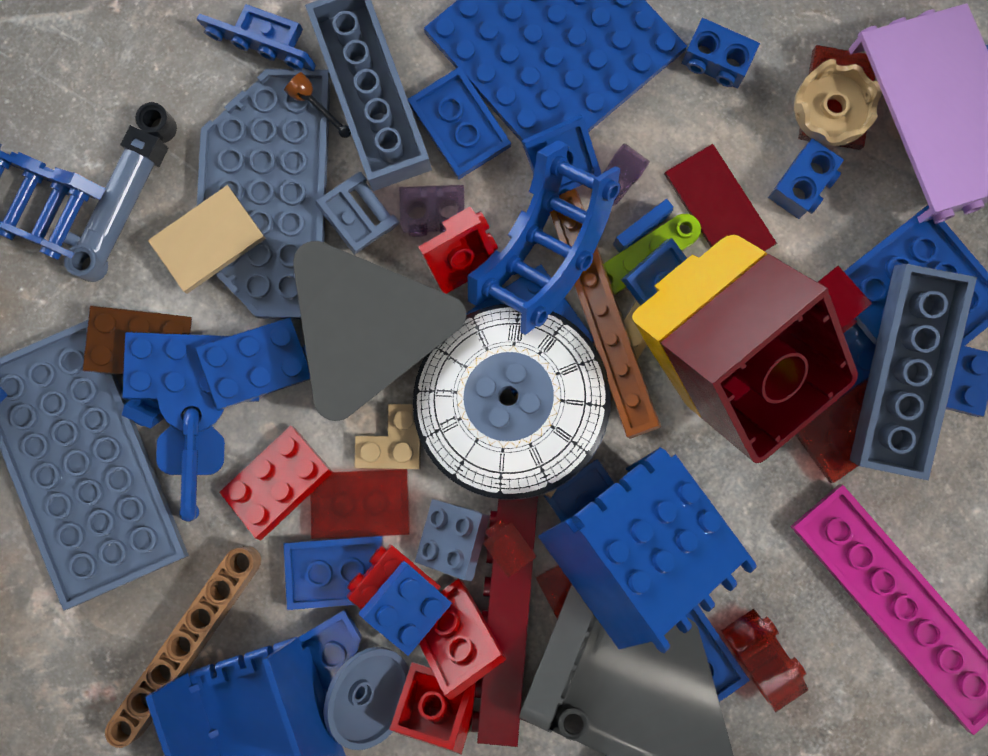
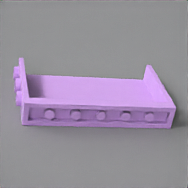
M968 4L937 12L931 9L923 12L916 18L906 20L903 17L894 20L884 27L870 26L862 30L849 48V52L851 55L862 51L866 52L927 200L929 209L917 217L919 223L933 219L936 224L954 217L955 212L963 210L966 215L985 207L984 203H988V50Z

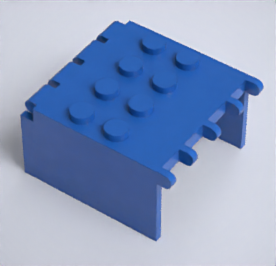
M660 447L626 467L625 469L628 473L619 480V483L613 484L595 498V503L590 502L577 512L572 519L568 518L538 536L618 649L652 642L661 653H665L670 649V644L664 635L676 625L681 632L687 633L692 628V625L686 615L699 604L703 610L711 611L715 607V603L709 594L717 586L722 584L725 589L732 591L737 586V582L731 574L740 565L748 573L753 572L757 567L755 561L675 454L670 457L667 451Z
M298 637L275 643L273 647L269 645L247 652L244 656L238 655L219 661L215 665L210 664L191 670L190 674L180 675L145 697L165 756H346L343 746L331 737L326 728L324 720L326 696L309 647L302 648Z

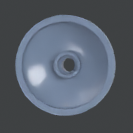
M384 647L368 648L348 659L335 674L325 698L324 720L331 737L343 747L351 750H365L378 745L392 734L393 731L389 729L409 672L407 663L399 654Z

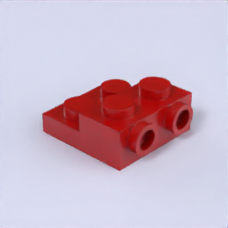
M471 206L443 221L442 224L446 230L445 232L418 246L440 290L445 294L468 282V274L477 269L494 251L498 250L492 235L485 232L490 227L481 211L475 213Z
M389 544L386 549L381 545L369 559L372 566L364 575L359 572L348 584L347 589L350 592L347 598L362 610L403 560L437 590L441 586L393 545Z

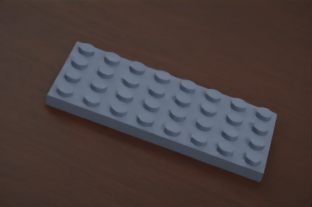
M89 320L0 358V387L8 394L0 404V450L63 611L189 556L137 426L133 420L122 416L124 404L127 402L126 399L122 398L123 392L116 374L83 371Z

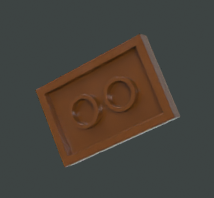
M90 306L83 371L123 375L125 332L191 335L192 317Z

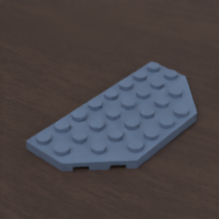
M265 69L245 92L242 90L224 107L225 111L213 122L209 120L201 128L197 206L228 185L266 238L216 273V276L243 302L250 312L260 319H286L290 317L291 319H301L293 267L294 255L298 248L307 242H324L325 216L315 204L316 200L326 194L329 120L308 100L296 101L284 89L295 75L302 72L312 83V96L329 111L331 76L328 70Z

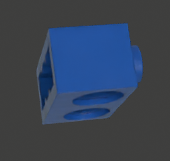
M702 17L681 64L686 65L693 73L706 74L715 78L723 86H733L738 89L760 43ZM705 46L711 53H703L698 47ZM727 59L736 60L740 66L730 65Z
M812 138L800 151L768 198L798 219L807 211L812 214L824 199L820 196V193L825 186L830 189L840 177L841 172L837 169L844 159ZM811 163L818 164L822 168L823 173H816L812 169ZM793 188L801 189L804 192L805 199L797 198Z

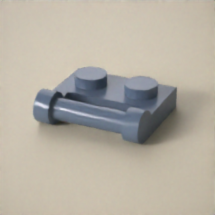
M362 172L356 173L316 200L315 204L354 255L384 234L392 231L400 223L395 215L388 213L366 184L367 179ZM356 191L380 221L378 225L375 226L350 192Z

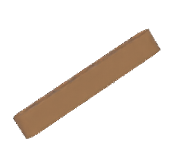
M243 546L235 548L226 554L105 728V738L111 746L115 748L128 746L146 731L153 720L149 708L141 702V694L149 695L188 671L261 565V556L256 548ZM240 553L245 554L249 559V566L246 570L240 569L237 565V557ZM220 581H224L229 585L230 593L227 598L221 596L218 592ZM200 609H205L209 613L210 622L208 625L203 624L199 620ZM181 637L189 640V652L181 649L179 645ZM161 665H165L170 669L171 677L169 680L162 677L160 673ZM122 721L126 722L130 726V735H127L122 731Z

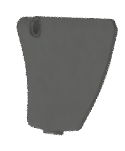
M571 585L522 707L519 719L551 733L553 731L568 740L577 741L607 756H734L696 623L687 618L692 625V628L687 633L681 632L676 625L664 635L670 644V649L665 653H661L652 642L618 649L577 590ZM569 714H577L582 718L584 726L579 733H570L565 728L564 721Z

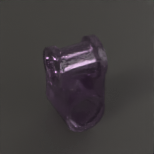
M626 143L619 148L604 171L606 172L614 166L621 168L618 181L620 191L614 200L613 206L621 201L650 163L647 158Z

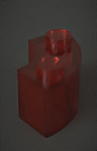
M752 609L721 630L737 659L748 670L751 680L775 713L808 691V687L803 679L807 675L806 671L795 657L790 659L776 638L779 632L768 617L762 619L755 609Z

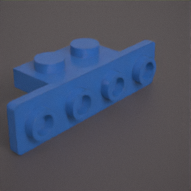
M245 4L235 26L200 13L197 17V21L205 28L204 33L216 41H222V39L229 40L241 50L248 51L249 48L256 50L262 57L271 61H275V58L283 60L289 67L301 71L302 68L314 71L316 64L305 51L295 48L303 31L302 26L298 22Z

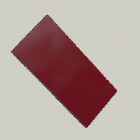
M711 144L664 173L689 214L699 221L701 233L710 247H713L721 239L730 235L740 236L763 251L777 244L714 144Z

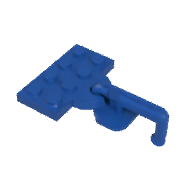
M125 332L122 398L127 400H158L160 413L171 426L157 439L156 462L164 473L181 475L179 514L182 520L191 522L199 516V508L196 505L197 475H212L218 472L224 463L225 447L223 436L213 427L222 416L224 409L219 411L216 409L195 347L230 336ZM259 397L246 402H259Z

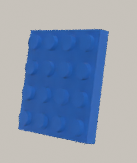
M929 205L916 213L844 270L846 275L872 302L855 319L859 327L875 346L894 265L911 264L977 277L960 349L988 328V272L945 221L935 224L932 219L919 223L917 217L927 211Z

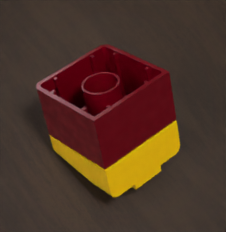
M737 235L724 237L699 258L693 254L654 285L657 293L638 307L632 316L645 343L686 406L754 463H761L769 458L851 389L858 377L856 366L828 289Z

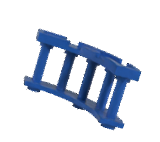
M559 140L537 151L534 175L529 190L534 195L527 212H520L508 236L511 240L501 253L496 250L482 265L468 274V302L478 306L488 298L494 297L521 313L520 332L524 335L528 334L536 326L540 327L545 323L548 315L552 313L569 293L582 272L590 267L593 261V253L604 232L614 200L620 191L618 181L621 168L614 166L598 177L568 163V144ZM563 176L592 189L587 211L559 198L558 193ZM555 210L583 224L573 246L543 232L551 211ZM537 243L565 258L552 278L523 262ZM519 274L542 287V289L527 302L502 287L512 275Z
M0 150V177L4 169L8 170L10 165L23 170L22 176L25 177L4 220L0 221V235L10 240H13L16 235L42 246L39 252L59 260L61 255L72 259L74 252L63 248V242L83 202H88L89 198L101 200L106 188L75 172L57 167L54 170L46 167L45 163L18 152L16 154L11 152L9 155ZM43 180L52 183L50 187L53 190L32 232L28 233L17 228L16 225L37 183L41 184ZM65 195H71L49 241L44 239Z

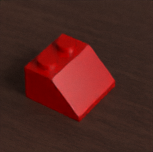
M412 662L389 730L462 755L472 722L475 683L452 700H449L444 696L432 669Z

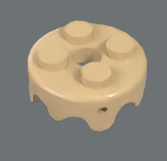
M829 59L812 71L798 88L794 100L795 118L802 131L811 139L813 138L824 145H846L857 140L874 124L878 117L877 105L882 91L878 81L869 79L861 66L857 64L841 66L836 64L835 59ZM830 99L839 101L842 105V112H831L828 109L827 101Z

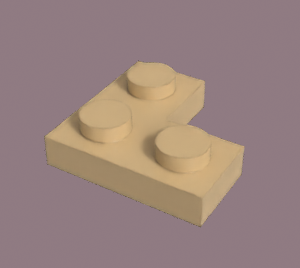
M388 404V436H355L354 468L420 469L421 442L414 422L413 404Z

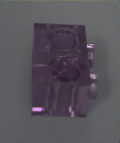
M464 185L399 187L400 226L403 233H408L409 236L423 237L427 235V232H440L441 234L446 231L442 222L449 219L440 214L442 209L446 206H453L458 210L457 213L465 209ZM415 207H422L426 210L424 216L419 219L411 218L409 213Z

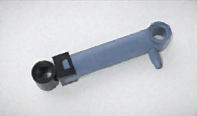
M145 103L137 110L135 119L140 129L129 126L120 144L124 151L82 235L78 236L68 232L63 242L72 246L69 251L74 252L72 259L64 257V265L67 271L85 281L96 282L107 274L109 255L154 165L160 167L169 149L164 143L170 141L176 135L177 124L174 118L158 103ZM162 118L160 124L152 128V123ZM90 257V265L83 270V262Z

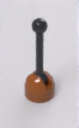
M302 72L290 80L284 91L296 101L308 100L338 129V133L342 138H347L351 135L349 126L342 125L312 96V83Z

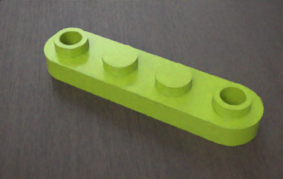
M690 214L677 215L605 262L604 267L612 281L611 286L614 295L627 288L621 279L667 239L673 238L681 251L694 244L701 233L699 221ZM680 225L689 226L690 233H682Z

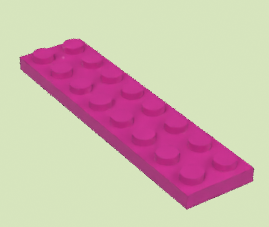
M843 484L837 485L790 527L966 731L975 735L988 723V650Z

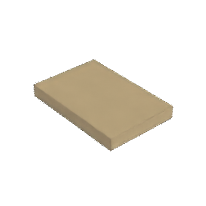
M226 185L154 235L148 242L183 292L188 294L266 238L231 188Z

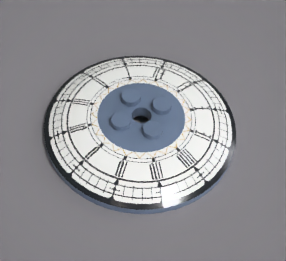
M506 304L485 307L466 315L463 327L424 357L419 367L413 390V417L420 442L427 455L450 480L464 489L488 498L518 500L540 496L557 489L574 478L588 464L605 435L610 415L611 395L606 368L601 356L590 339L576 325L552 311L542 326H536L532 331L524 335L520 332L521 313ZM506 389H514L518 392V399L511 406H505L500 402V395Z

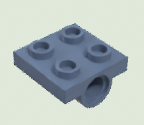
M432 499L415 563L462 580L473 581L490 516L476 510Z

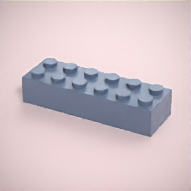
M317 0L306 4V10L372 190L376 191L432 171L426 148L372 1Z
M911 264L894 265L850 455L851 462L865 468L929 481L977 277Z

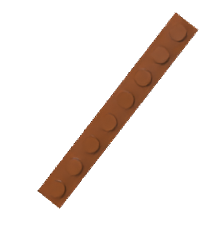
M576 189L559 195L560 199L584 210ZM555 210L551 211L550 214L559 240L573 246L583 224ZM596 247L593 253L592 264L586 271L582 272L575 283V287L596 349L606 368L609 386L626 436L631 439L661 428L601 255L598 247Z

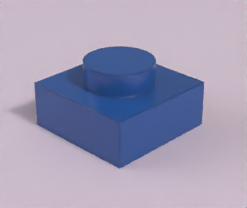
M130 400L124 404L122 416L133 420L140 426L151 429L164 419L159 410L158 400Z

